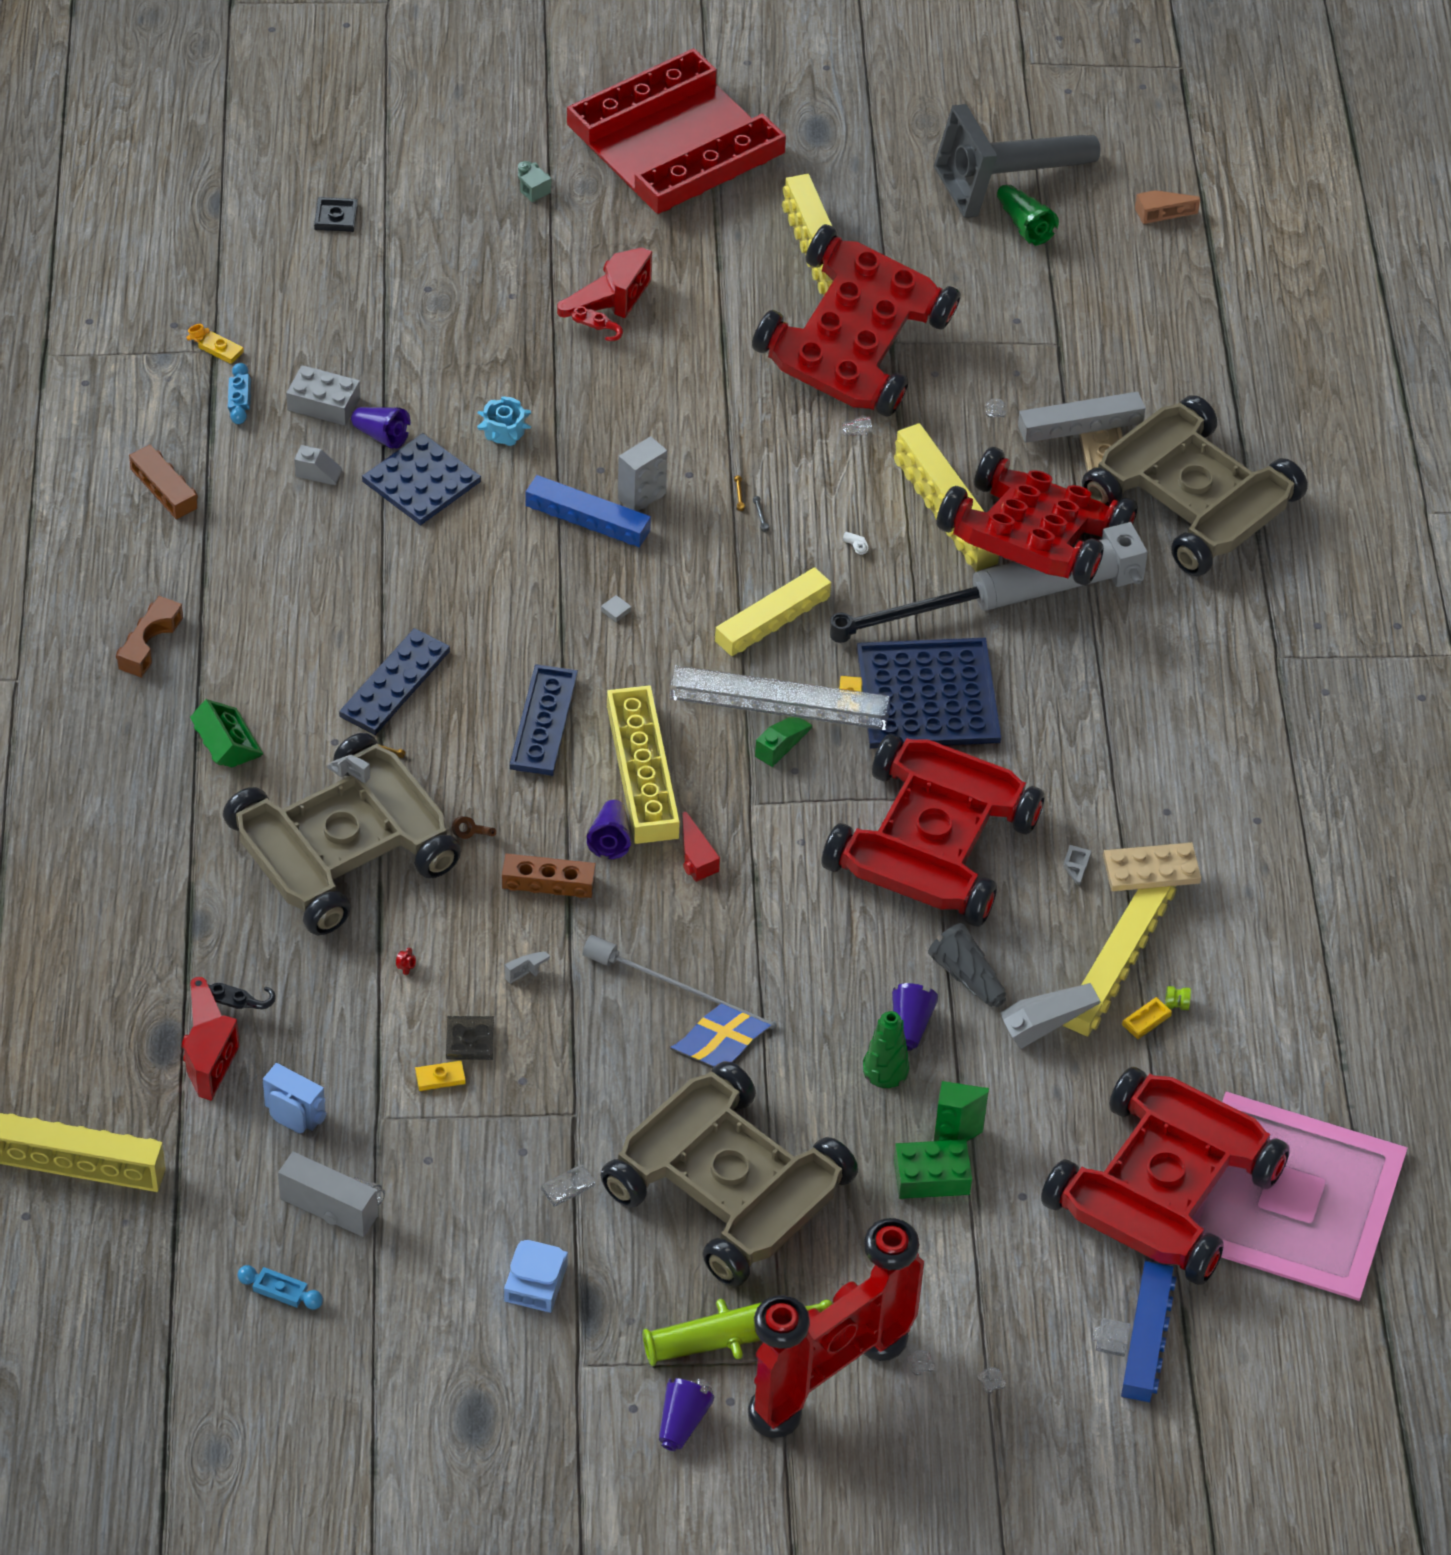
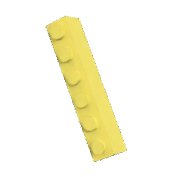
M815 567L718 625L715 631V642L731 657L739 652H743L748 646L761 641L766 635L777 631L784 624L792 622L797 616L810 611L812 607L820 602L826 601L830 597L831 582Z

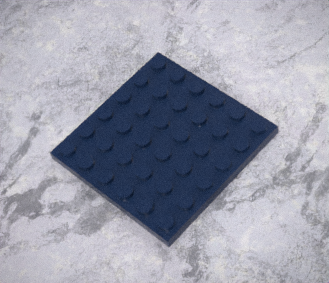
M986 637L857 643V656L870 749L878 748L883 738L890 733L900 736L904 742L907 738L911 740L928 739L944 746L1001 743V732Z

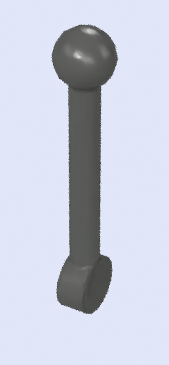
M755 496L753 503L756 504L761 520L760 529L763 532H767L769 525L765 523L760 506L761 498Z

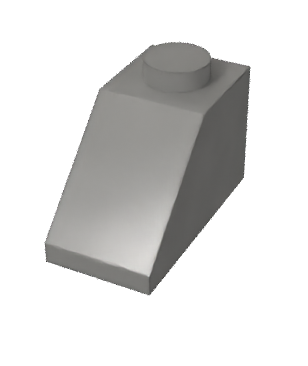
M301 445L294 459L295 476L299 478L336 485L342 472V467L322 449Z

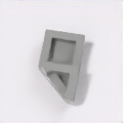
M353 755L342 757L327 765L328 769L341 778L348 772L364 784L370 779V764Z
M1069 845L1063 867L1077 885H1081L1091 856V850Z
M537 952L506 963L505 979L511 984L529 972L537 976L539 965L548 961L550 955L547 952Z

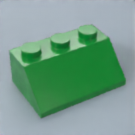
M205 699L190 716L194 729L202 737L204 746L209 749L212 760L216 764L232 768L263 755L262 750L237 708Z
M942 1081L934 1141L966 1139L968 1142L983 1133L989 1088Z

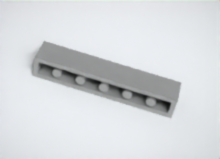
M1137 391L1019 411L1018 427L1024 442L1027 443L1141 424L1144 421L1146 408Z

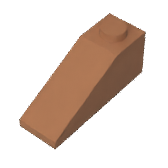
M1154 190L1136 195L1135 210L1143 224L1198 214L1200 197Z

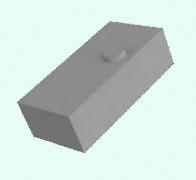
M292 1151L278 1172L280 1199L324 1219L331 1225H338L364 1237L378 1217L377 1189Z

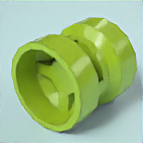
M1167 986L1165 1005L1169 1009L1178 1007L1181 1010L1189 1011L1191 988L1183 987L1182 989H1176L1174 986Z

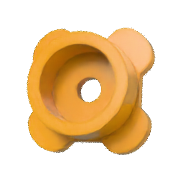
M196 324L188 329L189 335L186 338L188 341L194 340L199 342L210 330L209 328H204L203 324Z

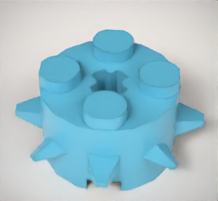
M504 396L501 397V400H490L485 405L484 411L477 412L484 420L477 426L478 430H484L486 439L496 443L506 444L507 446L515 445L516 441L524 435L525 429H531V426L525 423V419L531 414V411L523 409L521 402L512 397Z

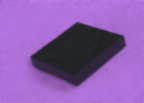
M318 197L314 230L354 232L358 199Z

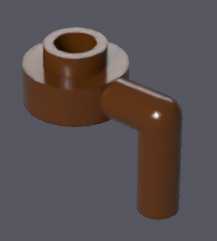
M460 816L452 823V831L458 838L468 839L474 834L496 835L495 828L476 825L470 817ZM462 823L465 824L464 831H460L459 826Z

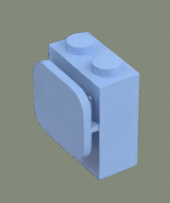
M275 1063L263 1078L265 1106L269 1108L271 1117L297 1133H303L306 1128L313 1131L326 1117L324 1087Z
M531 1240L521 1241L517 1245L510 1265V1273L504 1287V1302L551 1313L568 1265V1252L556 1246Z

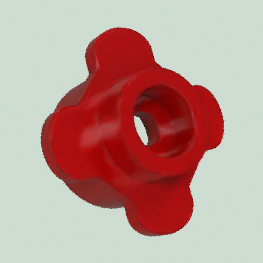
M409 947L406 951H400L396 957V967L402 969L404 975H408L410 969H413L416 964V957L412 954V948Z

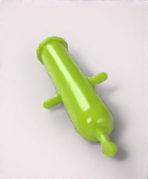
M718 1299L716 1302L718 1314L649 1331L647 1328L643 1329V1344L649 1364L655 1366L657 1361L726 1347L731 1348L734 1358L741 1359L743 1356L741 1344L761 1341L754 1328V1315L761 1303L729 1310L725 1300ZM825 1299L819 1304L805 1307L807 1311L816 1308L821 1313L833 1303Z

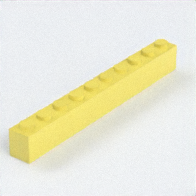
M1176 886L1137 890L1081 984L1091 983L1101 1003L1065 1023L1064 1027L1087 1037L1092 1029L1096 1030L1098 1028L1101 1014L1108 1011L1111 1003L1109 1001L1112 996L1116 997L1120 989V981L1126 980L1130 971V964L1134 965L1136 963L1139 949H1144L1149 938L1147 935L1149 932H1154L1158 923V916L1162 917L1164 915L1167 901H1172L1175 896Z

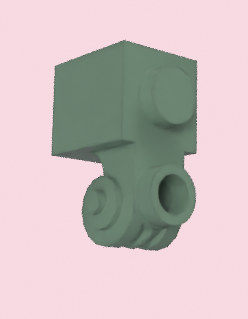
M522 161L518 164L520 192L531 202H534L551 193V177L539 168L536 162Z

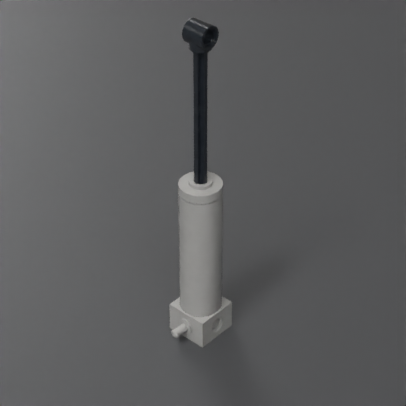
M1128 522L1103 529L1102 540H1099L1104 546L1102 560L1093 580L1089 584L1112 579L1116 587L1131 583L1140 584L1144 580L1148 551L1132 523ZM1012 562L975 572L972 588L856 618L846 613H836L831 617L830 638L835 642L844 643L851 638V635L856 634L858 629L977 599L983 611H988L1083 585L1076 583L1072 575L1068 579L1048 575L1017 562Z

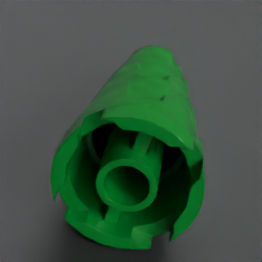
M1006 184L999 187L997 198L1003 205V209L1012 218L1015 226L1019 229L1018 232L1029 244L1032 243L1034 246L1041 245L1054 236L1053 229L1054 227L1058 229L1059 218L1054 211L1012 185Z
M888 1011L883 1013L880 1019H878L869 1049L863 1059V1073L865 1078L866 1075L870 1078L871 1084L881 1088H893L899 1086V1082L903 1079L904 1081L907 1079L910 1065L903 1020L897 1012Z

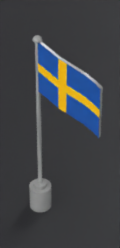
M590 935L585 943L582 955L606 966L620 961L720 1004L705 1015L686 1037L670 1047L671 1050L713 1068L723 1061L734 1062L752 1041L769 1028L775 1029L777 1026L776 1021H768L620 957L617 945Z

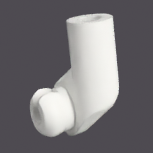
M849 532L844 533L843 542L852 544L858 554L863 555L868 551V544L864 537Z

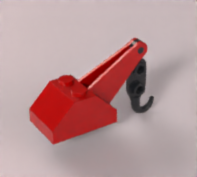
M195 977L191 980L193 1027L189 1035L186 1034L184 1036L182 1048H184L183 1061L186 1064V1072L198 1097L212 1101L240 1047L237 1019L225 1015L222 1016L216 1003L236 1009H267L273 1005L276 999L275 992L271 988L264 987V990L269 993V998L265 1001H260L251 996L247 991L223 983L209 985L203 977Z

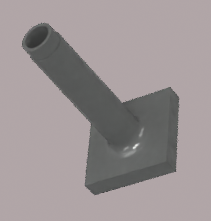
M967 104L952 105L934 168L963 217H977L992 174L1096 162L1100 157V143L1095 135H1073L990 143Z

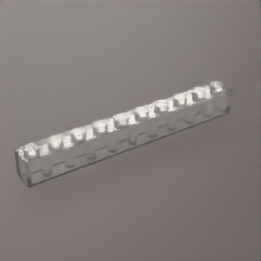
M676 665L670 682V699L880 730H885L890 713V696Z

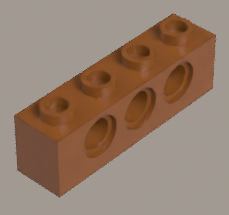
M506 853L502 870V889L592 898L596 863Z

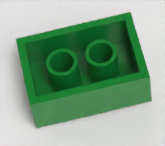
M966 1139L895 1143L894 1165L899 1199L970 1195L972 1174Z

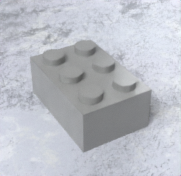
M301 365L286 392L287 410L346 426L361 398L360 380Z
M650 436L619 455L618 500L627 508L638 512L666 494L667 450Z

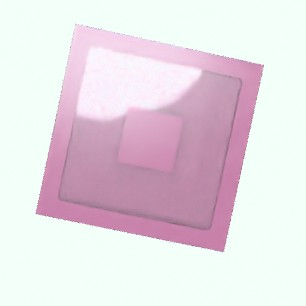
M1225 1092L1222 1102L1255 1118L1265 1131L1270 1133V1140L1278 1138L1286 1142L1290 1147L1289 1158L1279 1179L1269 1189H1263L1255 1185L1252 1181V1175L1247 1173L1246 1169L1228 1166L1192 1219L1204 1229L1203 1236L1211 1233L1223 1240L1224 1249L1221 1258L1360 1301L1408 1147Z

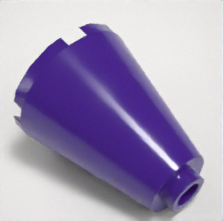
M359 407L351 415V421L355 428L388 448H400L409 435V432H406L407 425H411L409 413L405 409L397 407Z
M609 800L605 802L587 833V846L598 857L603 855L608 856V859H617L628 853L632 840L625 805L619 800Z
M903 983L898 985V989L893 988V1012H897L903 1020L907 1051H911L913 1048H917L938 1003V994L932 989L929 992L923 990V985Z
M676 1378L673 1383L669 1379L666 1386L659 1441L662 1443L663 1448L669 1451L682 1449L713 1404L715 1396L709 1390L705 1394L700 1391L702 1386L680 1378Z

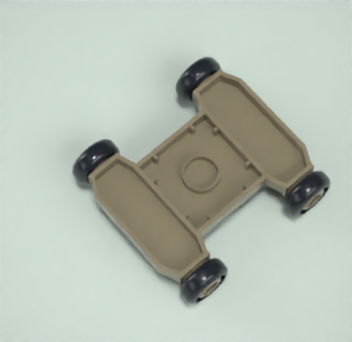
M1189 395L1178 404L1160 408L1106 449L1102 461L1098 464V468L1095 467L1084 474L1082 487L1091 492L1092 499L1098 500L1109 507L1114 499L1119 502L1122 500L1125 490L1139 486L1191 523L1192 526L1188 528V533L1185 532L1173 540L1171 553L1177 565L1185 573L1200 577L1211 569L1216 555L1233 551L1285 510L1288 502H1295L1301 499L1307 492L1308 482L1302 469L1289 459L1279 458L1268 467L1252 472L1205 438L1213 434L1217 428L1216 413L1205 399L1200 396Z
M357 733L345 739L338 746L333 757V761L342 757L353 755L369 763L370 779L365 784L347 772L345 776L348 777L284 809L270 802L263 790L257 787H248L234 794L227 801L223 809L225 823L231 829L240 832V842L285 901L303 910L305 927L310 933L317 936L335 931L350 915V902L344 894L336 891L333 879L400 845L414 853V864L417 871L428 879L437 878L449 872L457 864L461 856L462 849L459 842L454 837L447 835L442 811L396 754L380 747L377 740L368 733Z
M723 1061L714 1066L708 1074L690 1079L626 1137L623 1149L618 1154V1159L607 1162L603 1166L600 1176L609 1195L621 1205L629 1208L636 1207L645 1200L650 1183L666 1177L724 1221L727 1225L721 1232V1238L712 1239L705 1245L702 1253L703 1260L712 1275L727 1286L737 1287L748 1279L753 1262L771 1257L834 1198L837 1185H846L855 1179L858 1174V1164L852 1152L842 1142L831 1137L818 1140L811 1150L794 1157L734 1112L735 1108L742 1109L749 1106L754 1101L756 1090L751 1078L740 1066L733 1062Z

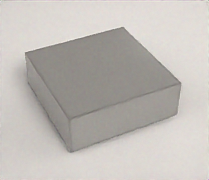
M615 595L601 606V612L613 621L618 622L631 612V606Z

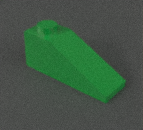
M793 715L768 727L756 739L755 757L773 767L812 729V724L797 715Z

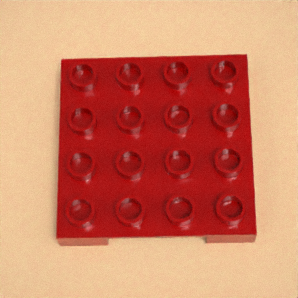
M695 48L567 107V125L657 214L668 211L692 197L701 195L719 184L732 180L744 172L767 163L769 160L784 154L786 146V135L763 113L751 118L716 84L717 69Z

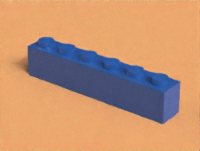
M536 475L525 491L527 507L639 548L651 531V516Z
M1148 1261L1144 1263L1121 1397L1150 1402L1152 1393L1157 1394L1159 1379H1155L1156 1372L1161 1373L1163 1358H1158L1159 1352H1164L1166 1338L1162 1337L1163 1331H1168L1170 1317L1165 1315L1166 1311H1171L1173 1297L1169 1296V1291L1175 1290L1177 1279L1176 1276H1172L1174 1266Z

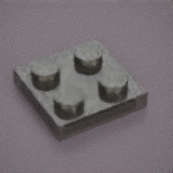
M447 1016L446 1059L493 1060L494 1016Z

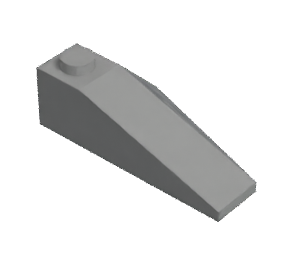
M1091 983L1020 1000L1001 1011V1014L1012 1038L1022 1049L1100 1004L1101 1001Z

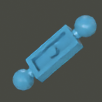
M237 363L233 366L232 374L234 377L229 378L228 410L230 418L235 424L244 423L247 418L245 410L250 409L251 378L248 374V367L243 363Z
M244 1265L238 1270V1280L245 1285L254 1283L253 1291L296 1308L301 1301H304L305 1306L311 1310L318 1309L323 1303L322 1294L317 1290L306 1292L308 1284L265 1267L262 1268L260 1274L250 1265Z

